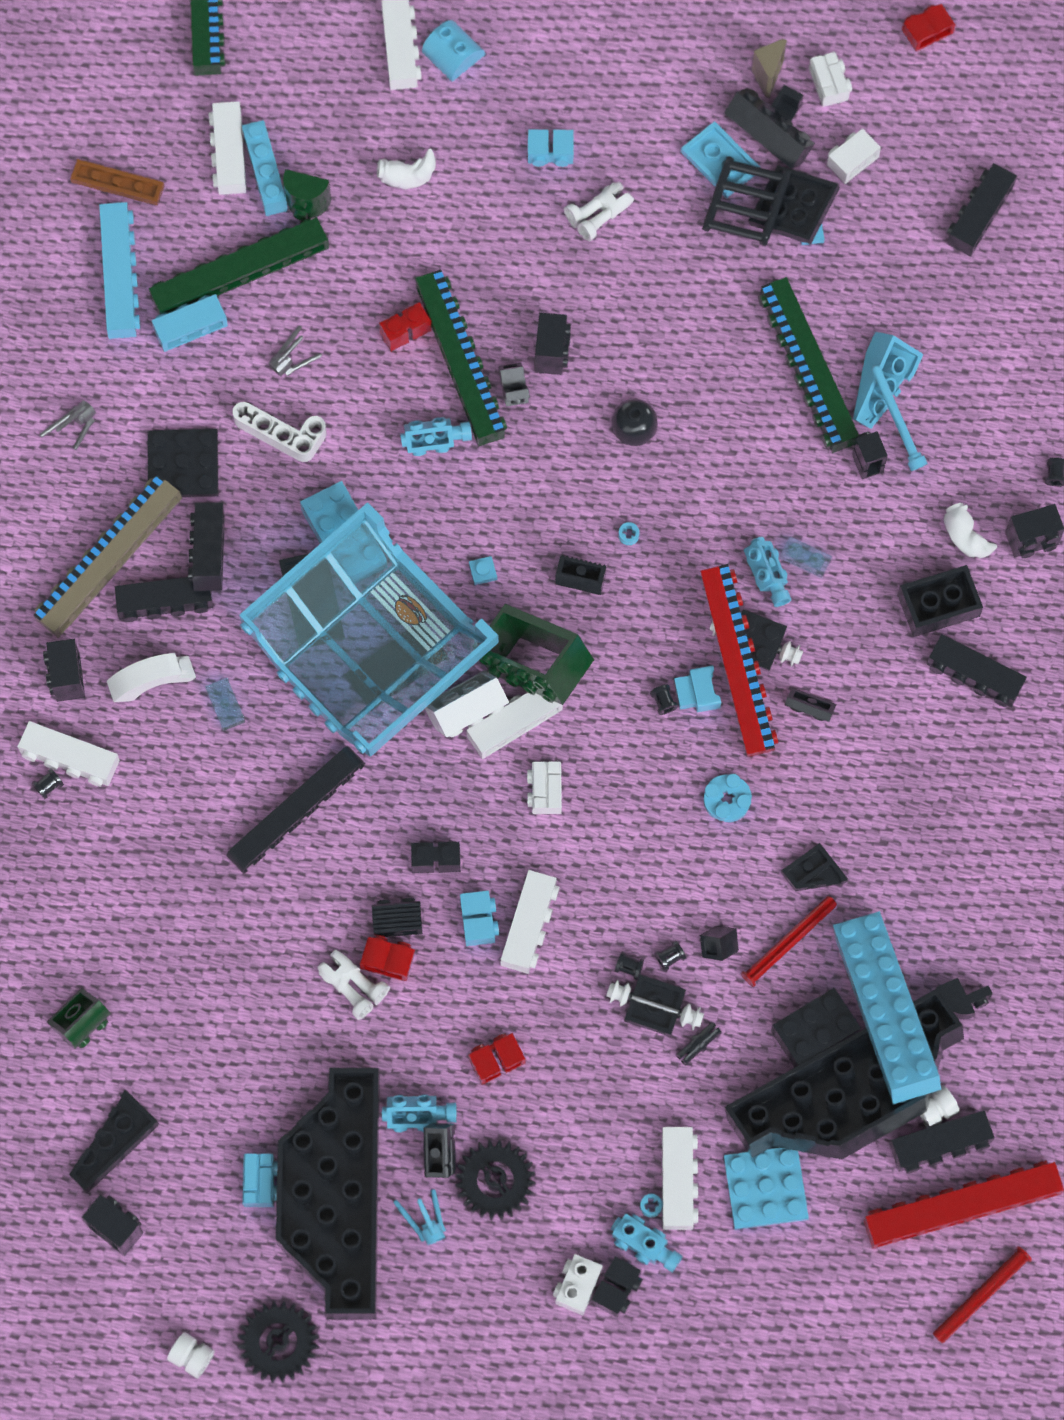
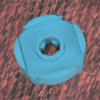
M725 774L717 776L709 782L705 788L703 801L707 812L713 818L724 822H735L743 818L748 812L752 794L747 783L738 775ZM724 793L734 796L731 804H728L727 801L722 802L721 799L724 797Z

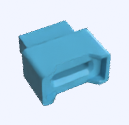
M713 665L690 669L689 676L674 678L680 710L696 707L698 713L721 708V698L714 693L712 684Z

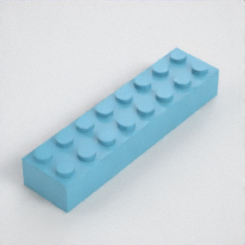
M880 911L833 925L839 952L893 1104L941 1090L937 1067Z

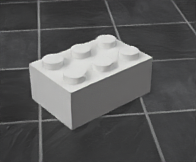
M484 670L439 695L425 710L438 732L446 737H454L459 735L464 727L482 722L484 716L502 711L504 705L508 704L509 701L497 677Z

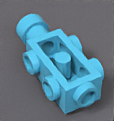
M443 417L434 418L432 421L427 422L411 421L409 424L404 425L405 433H400L402 447H407V452L412 453L414 456L425 455L428 450L444 453L449 451L450 447H454L453 440H472L470 422H463L459 426H452L450 418L445 419Z
M764 537L753 539L751 545L743 550L747 557V563L755 577L756 585L760 591L771 592V600L774 607H780L789 603L792 599L788 590L784 588V585L788 583L787 572L781 567L778 559V550L773 547L771 541H765Z
M396 1095L387 1097V1106L382 1107V1121H387V1128H393L395 1132H404L407 1128H417L423 1132V1127L431 1123H437V1120L457 1123L456 1103H446V1105L437 1106L436 1096Z
M625 1214L622 1219L620 1217L616 1219L611 1230L614 1231L612 1237L616 1239L614 1244L623 1251H627L628 1248L637 1253L635 1258L645 1265L649 1262L654 1265L658 1260L670 1272L676 1269L683 1256L675 1250L672 1252L666 1248L668 1241L665 1239L666 1235L656 1228L652 1230L644 1226L645 1221L635 1214L632 1216ZM630 1226L634 1229V1232L626 1234L625 1228ZM648 1240L654 1241L655 1246L653 1248L646 1247L645 1243Z

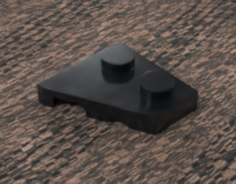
M821 843L781 870V874L795 892L848 882L847 876Z

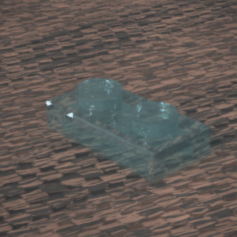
M789 537L779 559L822 578L832 556Z
M228 678L205 686L223 731L245 723L244 716Z

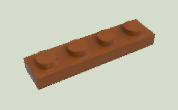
M77 159L70 178L71 183L155 206H158L165 187L164 182L80 159Z

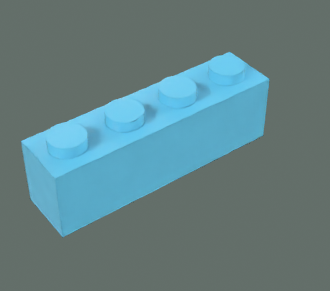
M264 120L242 125L245 144L265 215L270 216L288 211L285 193Z

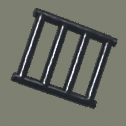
M727 156L707 210L702 230L709 232L712 229L759 241L760 245L767 246L791 173L789 171L779 173L736 162L732 157ZM734 170L777 181L779 183L776 192L727 181L730 171ZM728 190L772 201L769 213L721 201L723 192ZM717 209L766 221L763 231L758 232L714 221Z

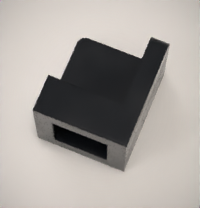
M783 85L771 105L775 107L781 116L792 121L802 106L804 95Z
M715 926L700 935L702 958L723 961L739 950L737 928Z

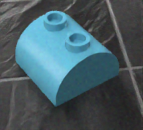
M453 20L446 21L438 26L428 36L422 47V53L451 82L485 56V51Z

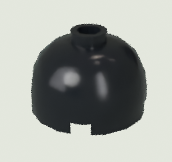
M628 399L622 402L615 409L611 421L614 435L623 444L630 446L645 444L655 436L658 427L655 410L646 401L640 399Z

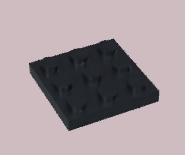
M777 165L774 170L775 172L783 173V171H789L791 175L772 233L811 245L840 190L839 184ZM769 180L764 190L775 193L779 182ZM759 199L754 209L769 213L772 201ZM749 218L748 220L750 226L760 229L764 228L766 222L754 218Z
M218 429L148 431V480L160 475L180 492L182 498L219 496Z

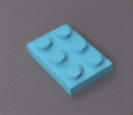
M715 121L681 148V153L714 187H716L727 156L732 157L736 162L760 167ZM731 170L727 181L744 185L754 176ZM724 190L723 196L727 199L734 192Z

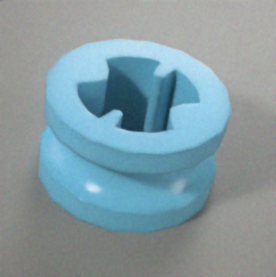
M631 522L622 524L618 533L620 542L625 545L635 544L639 539V528ZM627 529H631L632 533L636 535H631V539H628L626 534H623V531L627 532Z
M648 1194L642 1198L640 1209L645 1216L656 1217L662 1211L663 1202L658 1195ZM649 1199H653V1203L657 1202L659 1205L655 1207L654 1212H649V1208L646 1210L644 1205L648 1204Z

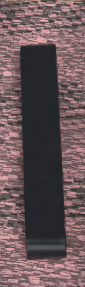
M349 746L343 748L228 851L226 856L243 874L248 871L247 868L252 864L258 863L266 855L265 852L277 846L284 839L283 836L286 833H291L302 823L301 820L305 816L308 818L315 812L323 800L326 802L337 792L336 789L341 784L344 786L355 776L354 773L358 769L362 770L365 762Z

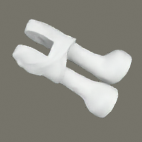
M620 182L606 186L602 193L594 197L592 201L579 208L575 204H569L564 207V213L568 221L574 228L578 227L579 234L585 240H593L597 235L596 231L610 218L613 220L634 201L630 193H625L618 199L615 198L624 188ZM599 208H600L601 210H603V211L600 212L598 215H596L594 218H592V219H590V220H586L590 215H592V214H593L595 211H597Z
M334 950L330 957L339 968L334 972L331 967L322 962L317 967L319 975L350 1001L353 1006V1016L360 1020L374 1006L348 984L350 979L375 1005H378L390 990V986L385 982L372 983L348 957L338 950Z

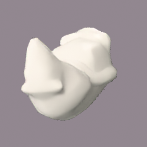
M428 149L424 158H419L413 165L405 164L398 160L388 161L386 159H379L377 178H381V182L395 188L412 189L419 187L430 180L432 172L435 170L436 160L432 149Z
M957 503L947 508L944 524L952 542L968 557H978V559L984 558L995 551L997 548L996 544L987 542L981 535L973 531L974 521L969 512H967V505Z

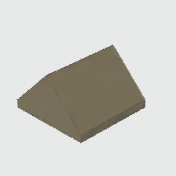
M780 39L754 50L751 71L767 98H770L784 62L786 39Z

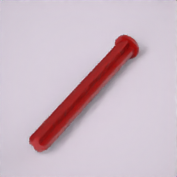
M827 896L746 972L742 971L740 973L742 978L751 987H755V982L836 907V901L832 897Z
M1017 1246V1251L933 1332L934 1337L939 1342L944 1343L1027 1261H1032V1258L1023 1248Z

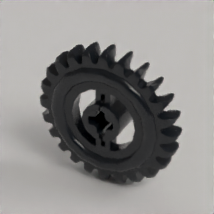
M489 1139L487 1148L479 1142L478 1152L470 1147L471 1157L462 1155L466 1165L457 1164L458 1169L463 1172L455 1174V1178L462 1180V1182L455 1184L457 1189H463L458 1194V1197L467 1198L463 1206L473 1205L471 1213L480 1210V1218H483L486 1213H489L491 1221L494 1219L495 1214H498L500 1220H503L504 1213L513 1217L512 1209L521 1212L520 1203L529 1204L525 1196L534 1195V1192L528 1189V1187L536 1185L535 1181L529 1180L536 1175L535 1171H528L533 1166V1162L524 1163L528 1154L525 1153L519 1156V1146L512 1151L510 1141L505 1147H502L501 1139H498L496 1146H493ZM490 1163H501L511 1170L514 1177L511 1190L506 1186L505 1171L498 1166L490 1167ZM481 1170L485 1174L486 1187L493 1192L499 1191L502 1197L492 1198L481 1192L477 1184V1177ZM490 1173L494 1174V1176L500 1175L501 1185L496 1181L490 1182Z
M274 1300L272 1301L271 1309L265 1303H262L263 1312H259L254 1308L255 1318L246 1316L249 1326L240 1325V1328L246 1332L245 1334L237 1335L238 1339L244 1341V1343L237 1346L239 1350H245L240 1355V1359H249L245 1364V1368L254 1366L253 1376L262 1372V1381L268 1375L272 1384L277 1377L280 1378L281 1383H285L287 1375L294 1381V1373L297 1372L303 1376L302 1367L311 1368L308 1359L317 1358L311 1352L320 1348L319 1345L313 1343V1341L320 1338L318 1334H312L317 1325H308L312 1320V1316L309 1315L303 1318L304 1308L296 1313L295 1303L289 1309H287L285 1300L282 1301L280 1308L277 1307ZM284 1324L285 1327L283 1329L276 1328L268 1333L266 1338L268 1348L263 1353L260 1347V1338L263 1332L269 1326ZM294 1331L297 1337V1346L293 1354L283 1360H272L275 1354H281L288 1350L290 1346L289 1336ZM283 1336L284 1344L282 1346L280 1344L273 1346V1337L279 1338Z

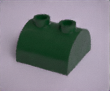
M285 169L283 175L287 206L294 214V218L303 221L322 215L331 203L330 181Z
M81 988L47 1023L67 1044L76 1049L77 1047L83 1048L88 1045L91 1040L89 1035L95 1029L97 1031L104 1029L108 1024L107 1018L111 1014L99 999Z

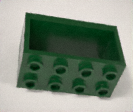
M504 604L489 625L497 633L499 643L479 660L486 666L487 672L497 677V679L502 678L513 687L518 685L531 695H535V693L541 695L549 703L557 702L563 705L593 663L594 658L578 634L508 604ZM520 638L559 654L546 674L506 658ZM476 644L473 649L475 650L479 644Z

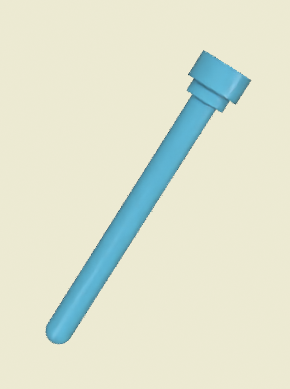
M874 365L872 373L910 456L908 457L909 462L907 464L911 471L919 469L928 464L925 455L922 456L921 452L918 453L879 365Z

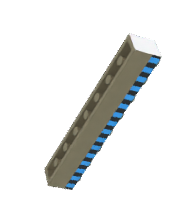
M157 475L154 479H149L144 486V491L139 496L132 498L128 509L123 514L120 513L116 516L113 526L108 531L101 533L97 539L98 543L92 549L89 548L85 551L82 561L77 566L70 568L66 574L67 578L61 584L58 583L52 589L51 596L36 607V613L33 615L35 619L59 638L182 499L180 492L160 475Z

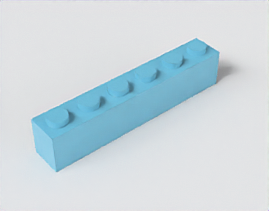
M127 202L99 204L109 339L137 337L136 329H140V317L135 315V308H139L138 294H134V287H138L137 273H133L132 266H137L136 253L131 252V245H135L134 231H130V224H134L133 210L129 211Z

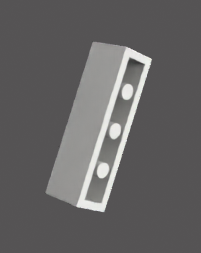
M382 0L390 90L417 88V80L421 79L420 66L415 65V60L419 59L418 46H413V40L417 39L416 26H411V20L415 19L414 6H409V0Z
M240 101L212 103L213 112H209L210 126H214V133H210L211 146H215L216 153H211L212 167L217 168V174H213L214 188L218 187L219 195L247 193Z
M529 693L523 696L517 695L509 701V704L502 711L496 714L490 713L488 714L489 717L485 718L482 722L473 726L469 725L467 738L480 757L484 759L562 711L563 705L557 702L549 703L536 693L535 695Z
M31 721L28 722L18 745L22 757L26 760L35 762L38 759L43 761L44 765L53 770H57L58 767L66 770V774L74 778L83 776L88 778L89 783L99 787L102 784L109 786L120 761L118 754Z
M528 870L501 957V966L529 974L530 968L536 967L539 954L535 953L537 945H543L546 932L542 931L545 922H550L553 909H550L549 906L551 900L556 901L560 887L556 886L557 878Z
M663 1127L662 1129L663 1230H693V1223H698V1208H693V1198L698 1199V1183H693V1174L698 1173V1159H693V1149H697L698 1139L697 1134H693V1127Z

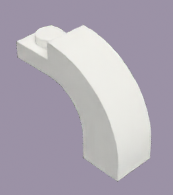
M175 653L150 657L129 665L109 678L107 684L114 702H126L135 700L143 692L153 687L167 683L189 682L195 679L196 676L189 656L176 657Z

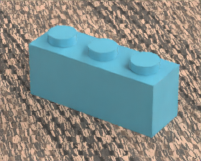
M216 294L201 297L193 304H184L178 307L177 310L168 314L162 313L152 320L153 329L164 352L228 326L226 315Z

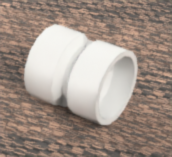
M941 1085V1090L932 1092L928 1110L920 1115V1117L924 1121L925 1127L930 1128L939 1125L942 1122V1117L949 1119L959 1113V1107L950 1091L944 1085Z
M184 1332L175 1342L167 1360L178 1367L185 1366V1371L198 1379L208 1366L215 1351L203 1343L198 1345L197 1339Z

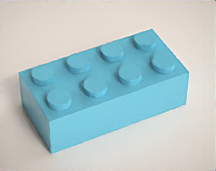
M342 481L300 501L301 511L320 544L358 511ZM364 524L330 552L353 584L387 567L384 554Z

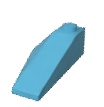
M875 332L866 351L853 419L863 426L872 429L888 408L872 373L874 365L880 366L892 395L897 397L901 392L898 387L904 379L908 381L912 379L923 354L894 335Z

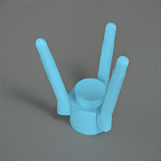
M435 1189L431 1190L437 1223L435 1220L431 1221L422 1199H417L426 1224L422 1225L423 1231L398 1200L393 1201L403 1217L418 1234L420 1241H426L427 1246L444 1239L445 1235L443 1232L446 1231Z

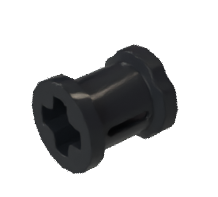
M1058 457L1049 458L1047 460V465L1049 466L1048 477L1045 478V484L1062 487L1064 486V459Z
M668 684L658 686L650 691L651 697L655 699L659 708L657 710L659 715H665L678 708L677 702H674L671 697Z
M51 768L48 770V774L40 780L32 782V785L43 799L48 798L47 795L55 788L64 785Z
M676 940L663 951H656L654 953L664 971L669 970V966L679 960H686V955ZM674 953V955H673L672 957H670V958H668V959L666 958V957L669 956L670 954Z
M622 951L614 972L618 973L621 971L634 976V979L638 980L645 959L641 958L638 960L632 958Z

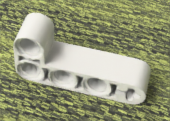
M247 402L237 403L233 408L234 423L238 428L301 462L311 460L326 437L325 422L318 416L309 417L299 431ZM262 424L269 425L265 430L258 428ZM314 427H318L321 429L317 433H313L310 431ZM281 435L289 436L285 441L278 439ZM301 446L309 447V449L305 452H301L298 450V448Z

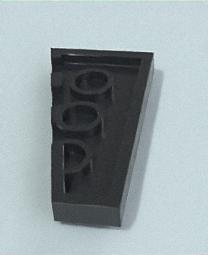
M126 1089L120 1096L121 1099L116 1107H113L108 1114L109 1118L103 1127L99 1128L95 1134V1139L89 1148L85 1149L69 1174L87 1194L160 1125Z

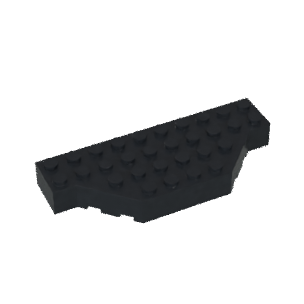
M936 988L913 1001L938 1070L943 1051L963 1040L964 1033L962 1023ZM867 1028L724 1108L727 1121L752 1158L776 1146L842 1160L927 1112L932 1093L893 1104Z
M329 1068V1092L287 1134H284L278 1140L276 1242L290 1259L325 1293L326 1320H377L379 1068Z

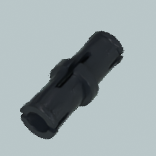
M712 1021L697 1036L693 1035L690 1038L691 1041L675 1054L679 1060L685 1054H688L681 1061L685 1066L701 1051L707 1050L706 1046L718 1035L722 1034L719 1027L712 1033H709L716 1026Z

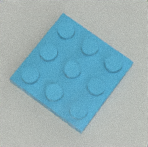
M786 1148L767 1149L753 1158L748 1152L724 1155L735 1230L809 1220L798 1151Z

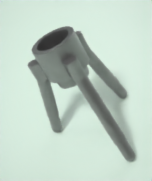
M301 326L295 329L278 353L268 363L280 377L284 373L289 376L294 371L322 357V354L319 353L292 367L290 366L293 361L288 355L303 340V336L300 335L293 342L302 329Z
M81 401L69 413L41 432L40 437H44L55 428L57 432L61 431L73 420L79 425L85 423L73 446V449L76 450L90 426L95 422L92 417L96 412L89 403Z

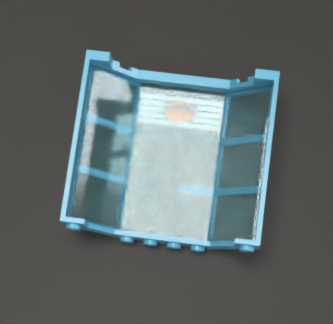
M367 502L246 608L239 617L241 620L240 627L247 635H251L274 664L278 670L276 673L284 683L289 681L294 686L292 690L301 700L305 698L310 703L308 706L317 717L321 715L326 720L324 724L332 733L337 731L341 737L353 744L360 753H365L371 757L498 644L499 639L497 633L482 618L475 626L472 625L473 620L458 608L411 560L397 543L392 544L393 541L389 537L390 532L385 527L384 518Z

